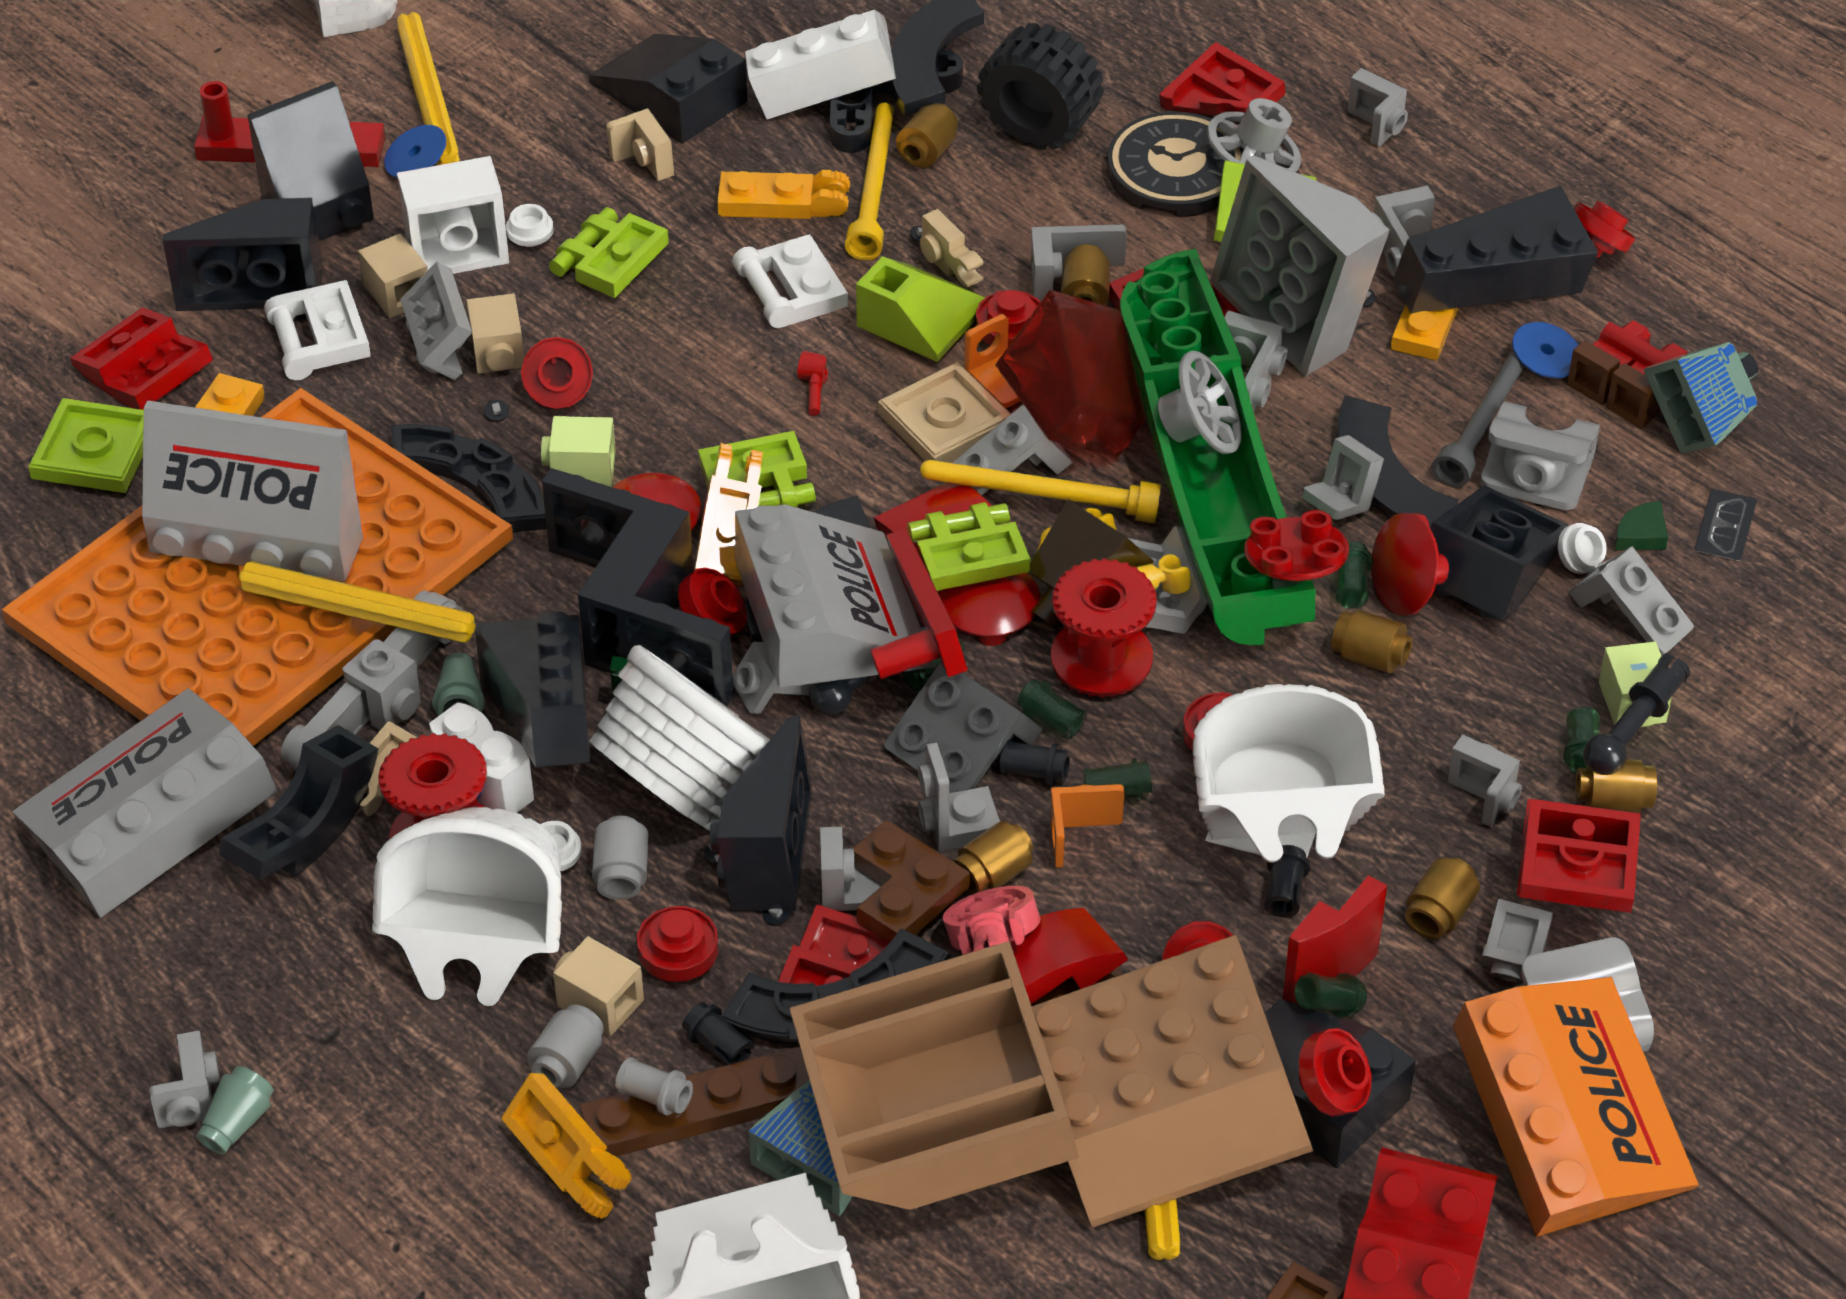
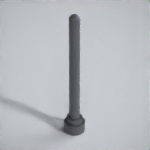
M1513 349L1457 442L1443 446L1435 457L1431 466L1432 473L1443 485L1452 488L1462 487L1468 482L1476 468L1474 451L1525 367L1518 360Z

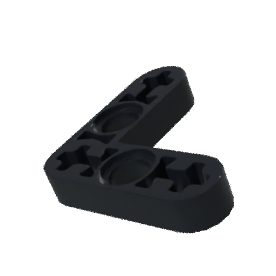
M941 50L936 61V72L941 85L945 89V93H951L961 87L963 82V61L958 54L952 51ZM890 80L831 99L830 138L832 145L837 150L846 153H856L865 150L870 145L873 93L893 94ZM847 98L862 100V102L856 104H847L841 101ZM847 122L856 123L855 131H847Z

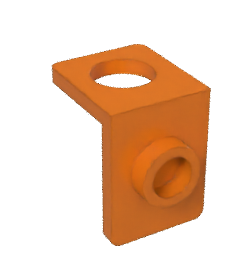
M1000 314L965 333L964 369L1005 409L1040 391V382L1008 352V318L1004 314ZM996 332L995 340L990 347L984 351L977 352L980 340L985 335Z
M1079 785L1075 787L1051 788L1050 827L1055 868H1062L1064 864V827L1119 825L1123 822V785Z

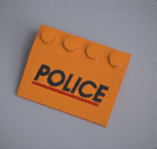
M1612 977L1518 986L1464 1003L1452 1027L1536 1237L1698 1187V1181Z

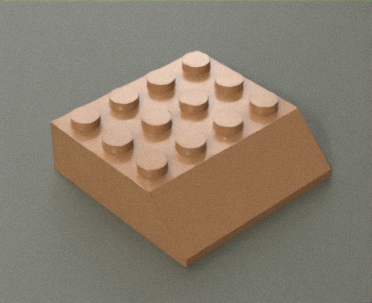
M1237 935L1032 1006L1069 1116L1079 1158L1068 1161L1092 1228L1148 1209L1153 1205L1177 1199L1313 1151Z
M1010 941L790 1008L842 1194L911 1210L1079 1158L1069 1116Z

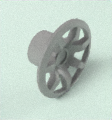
M1254 99L1250 102L1245 113H1221L1216 115L1209 123L1207 128L1209 143L1223 160L1245 164L1247 158L1255 155L1274 164L1277 162L1288 165L1290 167L1287 169L1293 172H1297L1301 164L1299 149L1286 134L1292 123L1291 115L1283 106L1272 100ZM1219 127L1227 136L1217 137L1216 128ZM1281 143L1286 147L1288 152L1281 149ZM1240 146L1244 149L1240 160L1226 151Z
M1199 351L1185 353L1179 364L1181 388L1160 397L1158 402L1159 415L1163 426L1170 437L1176 442L1181 443L1201 434L1216 451L1222 454L1233 453L1239 448L1242 435L1240 415L1233 393L1220 370L1207 356ZM1193 361H1195V370L1191 367ZM1212 374L1213 377L1216 379V382H1214L1210 387H1208L1206 385ZM1222 394H1224L1228 406H1218L1217 399ZM1220 420H1223V421L1228 422V423H1232L1233 432H1232V430H1231V427H1230L1228 424H1226V423H1224V422H1221Z

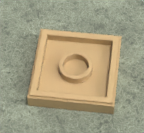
M958 362L878 401V414L925 461L935 460L950 463L956 460L1011 415Z

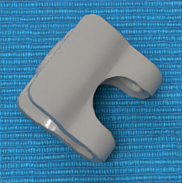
M1504 401L1489 429L1488 438L1492 444L1481 474L1480 486L1486 485L1509 497L1561 510L1574 509L1578 505L1593 462L1600 425L1576 419L1571 427L1564 430L1544 429L1535 426L1527 419L1526 406Z
M1610 937L1526 957L1521 966V977L1524 983L1515 985V987L1612 977L1642 1050L1648 1051L1650 1049L1654 1036V1024L1640 987L1633 957L1629 947L1623 940Z

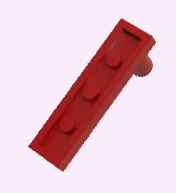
M210 81L203 84L200 88V97L204 116H202L194 145L196 160L255 163L248 118H232L226 84L220 81ZM349 122L363 167H379L385 141L384 123Z
M906 528L887 534L890 549L903 584L925 630L870 649L879 678L884 679L937 659L940 660L948 677L968 671L955 626Z

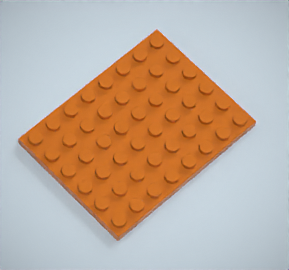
M302 388L262 416V418L347 431L363 539L346 580L334 581L414 599L417 594L424 590L444 595L513 540L511 524ZM142 506L1 609L4 621L8 626L140 721L189 688L233 723L252 746H255L344 675L343 667L373 640L378 639L384 642L397 628L246 592L241 588V581L239 580L240 571H243L244 568L242 565L216 563L209 560L150 552L142 518Z

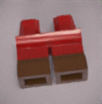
M1634 320L1623 327H1619L1609 321L1603 328L1597 341L1591 344L1585 340L1573 349L1567 385L1602 406L1607 402V409L1643 429L1661 411L1643 369L1687 354V351L1674 343L1667 344L1661 350L1650 345L1651 334L1647 327Z

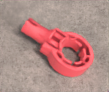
M1003 886L975 893L953 904L943 915V922L950 944L954 949L962 951L963 955L1010 941L1011 944L1015 940L1016 945L1022 944L1024 936L1033 931L1041 920L1033 891L1024 886Z

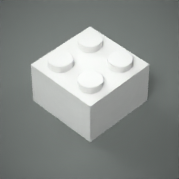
M491 156L397 173L405 238L426 263L428 270L436 261L451 268L453 274L509 263L502 192Z

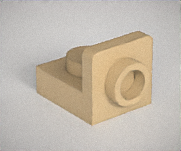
M648 108L607 123L609 155L614 162L635 156L639 165L642 167L647 166L657 181L674 176L671 140Z

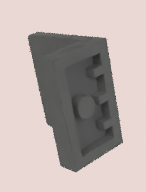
M940 662L887 738L884 746L894 755L918 770V766L926 765V744L937 742L949 778V793L975 789L1008 740H1012L1014 736H1017L1027 744L1032 745L1043 728L964 673L948 677Z

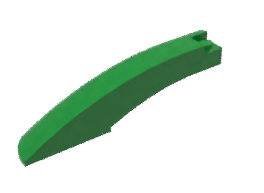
M1195 248L1162 257L1145 266L1143 276L1135 283L1130 281L1127 283L1120 301L1121 320L1137 384L1168 492L1214 621L1220 632L1232 641L1251 646L1265 645V629L1287 627L1293 624L1315 621L1316 589L1312 580L1290 581L1267 576L1256 570L1245 556V542L1250 535V524L1253 520L1260 517L1280 519L1287 518L1260 437L1241 367V356L1198 252ZM1199 351L1207 356L1220 370L1233 393L1240 415L1242 430L1241 443L1239 448L1233 453L1222 454L1216 451L1201 434L1181 443L1176 442L1170 437L1163 426L1159 415L1158 402L1160 397L1181 388L1179 364L1185 353ZM1193 361V362L1191 363V367H1192L1194 370H1195V361ZM1212 374L1206 385L1208 387H1210L1214 382H1216V379L1213 377ZM1222 394L1217 399L1218 406H1228V402L1224 394ZM1220 420L1221 422H1224V423L1228 424V425L1231 427V430H1232V432H1233L1232 423H1228V422H1225V421H1223V420Z

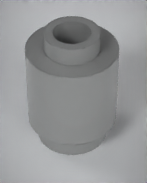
M614 816L600 823L595 828L592 878L597 884L598 892L607 898L625 900L635 897L639 894L641 886L647 879L648 830L644 825L631 817Z
M575 1004L567 1006L565 1010L556 1012L527 1053V1062L531 1072L544 1074L556 1088L572 1087L602 1045L601 1035L604 1032V1026L601 1019L590 1009Z

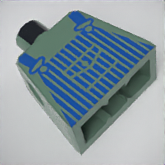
M1730 342L1693 351L1643 369L1680 454L1716 446L1757 406V397L1749 381L1758 373L1757 362L1749 353H1737L1735 346Z
M809 1079L749 1130L751 1165L777 1180L806 1173L809 1186L813 1185L816 1197L821 1198L823 1207L840 1216L846 1209L852 1196L842 1194Z

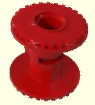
M1107 558L1102 560L1092 559L1090 562L1083 561L1079 565L1072 566L1071 569L1066 570L1058 579L1053 590V609L1059 621L1065 626L1052 643L1050 657L1053 670L1061 682L1066 684L1069 689H1074L1079 694H1087L1089 697H1114L1115 695H1124L1125 692L1133 691L1135 687L1140 686L1147 678L1153 664L1152 646L1141 630L1148 625L1155 614L1157 597L1154 586L1150 579L1146 577V574L1140 572L1137 567H1132L1126 562H1118L1115 559L1113 561Z
M431 733L430 736L423 734L416 739L410 738L408 742H402L399 744V747L391 750L390 754L384 758L378 775L379 788L384 799L395 809L402 812L392 824L389 839L423 820L444 813L448 814L462 808L484 807L478 802L477 796L485 786L487 766L484 756L474 744H471L465 738H458L457 735L448 736L447 733L441 735Z

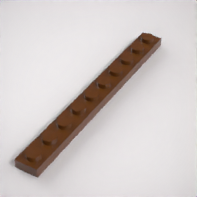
M1120 967L1095 984L1123 975ZM1068 978L1031 1004V1007L1080 990V988L1071 978ZM799 1046L685 1076L686 1080L691 1081L693 1084V1093L687 1108L680 1114L675 1112L670 1115L661 1114L658 1111L657 1105L622 1093L579 1104L582 1119L607 1146L605 1151L617 1157L763 1118L809 1080L801 1047Z

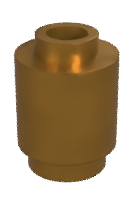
M935 103L922 107L897 135L896 146L904 160L920 168L931 166L956 137L958 121L955 114L943 104Z
M1089 244L1079 245L1073 248L1064 259L1061 300L1063 305L1070 311L1087 315L1095 314L1104 309L1108 303L1110 262L1099 247Z
M1361 610L1355 611L1354 614L1344 611L1335 625L1331 648L1333 651L1341 653L1344 660L1386 673H1392L1397 665L1403 667L1408 661L1413 638L1407 636V626L1404 623Z
M1626 759L1622 769L1610 775L1591 772L1587 766L1586 768H1578L1575 780L1576 799L1584 800L1585 806L1640 813L1642 808H1653L1657 795L1655 766L1643 765L1642 760Z
M999 821L958 850V857L953 862L970 872V884L966 892L969 895H973L984 890L1001 887L1032 864L1031 851L1033 850V844L1029 835L1022 827L1017 824L1011 825L1006 821Z
M1458 858L1435 859L1407 899L1408 909L1405 912V918L1408 924L1416 932L1430 939H1439L1444 933L1452 932L1480 892V883L1474 869L1467 862Z

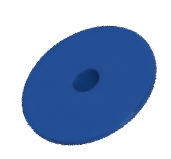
M420 125L404 132L391 144L384 158L386 171L392 177L397 178V173L432 167L445 150V133L435 125Z
M1544 322L1527 323L1516 330L1512 339L1513 351L1526 368L1548 378H1565L1569 376L1572 352L1578 346L1570 334L1555 325Z

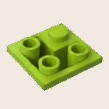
M882 256L856 283L857 327L938 362L976 321V310L979 303L985 297L910 264Z

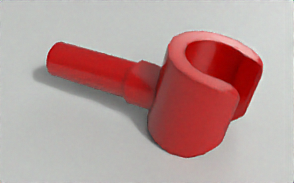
M803 351L798 363L797 377L798 379L810 381L808 413L816 416L820 414L821 389L828 380L827 358L823 354Z

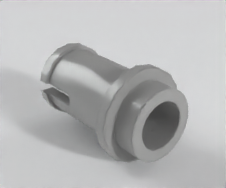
M633 1057L627 1058L623 1062L616 1077L615 1086L619 1093L628 1094L657 1105L658 1111L664 1115H670L673 1112L677 1114L682 1113L687 1108L693 1093V1084L691 1081L686 1080L683 1072L673 1070L671 1073L639 1062Z

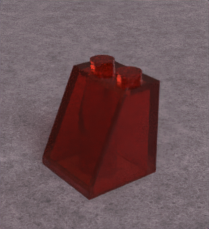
M1049 290L996 362L995 366L1050 441L1118 458L1145 422L1122 315L1117 309Z

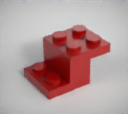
M1527 799L1516 896H1519V898L1631 913L1635 896L1641 814Z
M1381 1147L1367 1210L1358 1227L1343 1299H1469L1474 1285L1497 1175Z

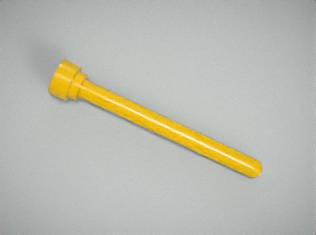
M885 102L880 103L875 111L859 217L849 225L846 233L845 249L851 257L857 260L869 261L875 259L880 255L883 246L884 232L877 222L894 114L893 107Z
M926 460L920 466V474L927 480L1126 509V514L1135 516V521L1153 524L1156 521L1161 484L1141 481L1140 486L1130 485V489H1122L935 460Z

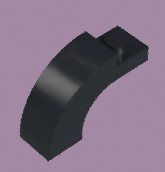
M339 725L303 743L297 770L284 794L263 815L221 838L219 855L259 880L280 868L292 876H296L304 871L333 844L355 813L373 774L379 748Z

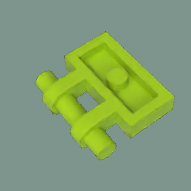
M605 207L598 215H590L581 224V232L574 239H566L556 249L557 256L549 263V268L553 274L559 277L563 276L569 269H575L577 282L616 298L669 244L668 229L631 213H628L619 223H616L618 221L617 213L613 209Z
M795 431L728 444L732 445L733 453L727 479L744 482V468L747 456L750 455L751 450L763 452L758 485L761 488L773 485L775 490L760 493L758 506L789 505L798 508V505L816 502L812 483L793 486L792 481L807 479V464ZM720 445L698 450L699 466L707 489L714 473Z
M985 502L969 506V511L944 515L942 511L928 513L925 515L924 520L907 523V532L912 542H917V552L937 591L1028 573L1030 570L1029 554L1016 522H1010V514L1006 503L989 507Z

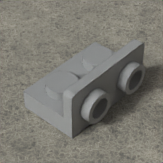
M436 261L400 301L407 320L406 326L411 332L417 351L416 357L419 363L431 373L437 374L439 372L456 380L462 374V370L455 350L464 344L472 330L451 268Z

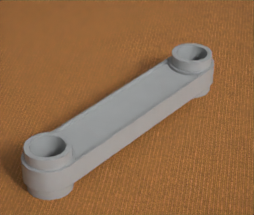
M424 590L414 598L415 600L463 611V608L456 605L454 600L437 592L431 593ZM397 627L384 643L416 661L417 668L440 642L446 644L452 640ZM347 681L306 726L302 724L297 725L289 732L281 749L282 761L288 764L290 769L296 771L301 756L302 744L337 725L356 735L370 720L366 691Z

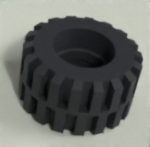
M1028 23L1025 28L1022 26L1015 28L984 64L978 75L980 82L977 84V93L983 97L980 103L982 108L991 114L988 118L994 125L998 124L1003 129L1002 132L1009 138L1011 135L1017 138L1018 143L1025 146L1030 143L1036 149L1045 150L1047 146L1051 149H1057L1063 143L1068 144L1100 104L1099 100L1104 93V88L1101 86L1104 79L1102 72L1095 68L1098 65L1095 57L1088 55L1085 51L1087 47L1081 41L1078 43L1071 38L1072 34L1065 30L1058 32L1054 26L1045 24L1041 28L1037 23Z

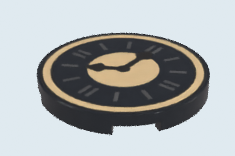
M1163 112L1144 116L1127 124L1115 135L1108 149L1107 170L1112 186L1125 200L1141 209L1148 205L1159 209L1177 211V216L1196 215L1216 209L1225 160L1217 154L1209 143L1207 128L1212 119L1193 113ZM1219 127L1216 128L1217 137L1227 136ZM1240 146L1226 151L1240 160L1244 149Z

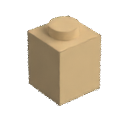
M400 233L358 250L363 286L389 318L404 313L400 299L428 271L426 263Z
M515 293L467 299L477 374L522 368L524 350Z
M589 936L573 952L565 953L558 961L553 972L557 1006L565 1010L567 1006L575 1004L590 1009L601 1019L604 1026L603 1033L609 1037L644 1001L641 966Z

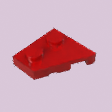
M1215 42L1159 93L1160 106L1167 110L1216 116L1225 112L1245 113L1250 102L1257 98L1268 99L1277 103L1286 94L1283 80Z

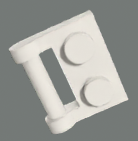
M810 234L760 250L750 246L739 249L733 256V266L740 276L748 279L764 305V316L774 328L785 327L848 307V292ZM774 271L791 300L779 295L766 272Z
M347 280L277 295L267 300L264 305L269 323L275 326L284 353L282 358L284 372L292 380L307 378L314 369L371 357L369 342ZM306 314L315 345L301 346L293 322L295 316Z

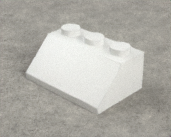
M876 10L850 15L841 21L819 28L807 29L800 34L775 42L763 43L757 48L745 51L749 81L766 119L896 79L887 23L884 16Z

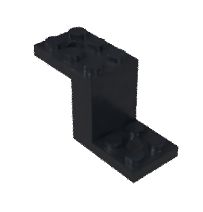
M551 468L542 480L549 552L596 567L578 594L585 665L610 673L613 656L627 658L630 650L634 646L640 645L728 707L734 697L730 627L719 624L709 618H701L676 610L680 605L678 599L679 585L686 576L693 572L690 513L670 504H663L632 494L623 489H616L585 479L579 475H572Z

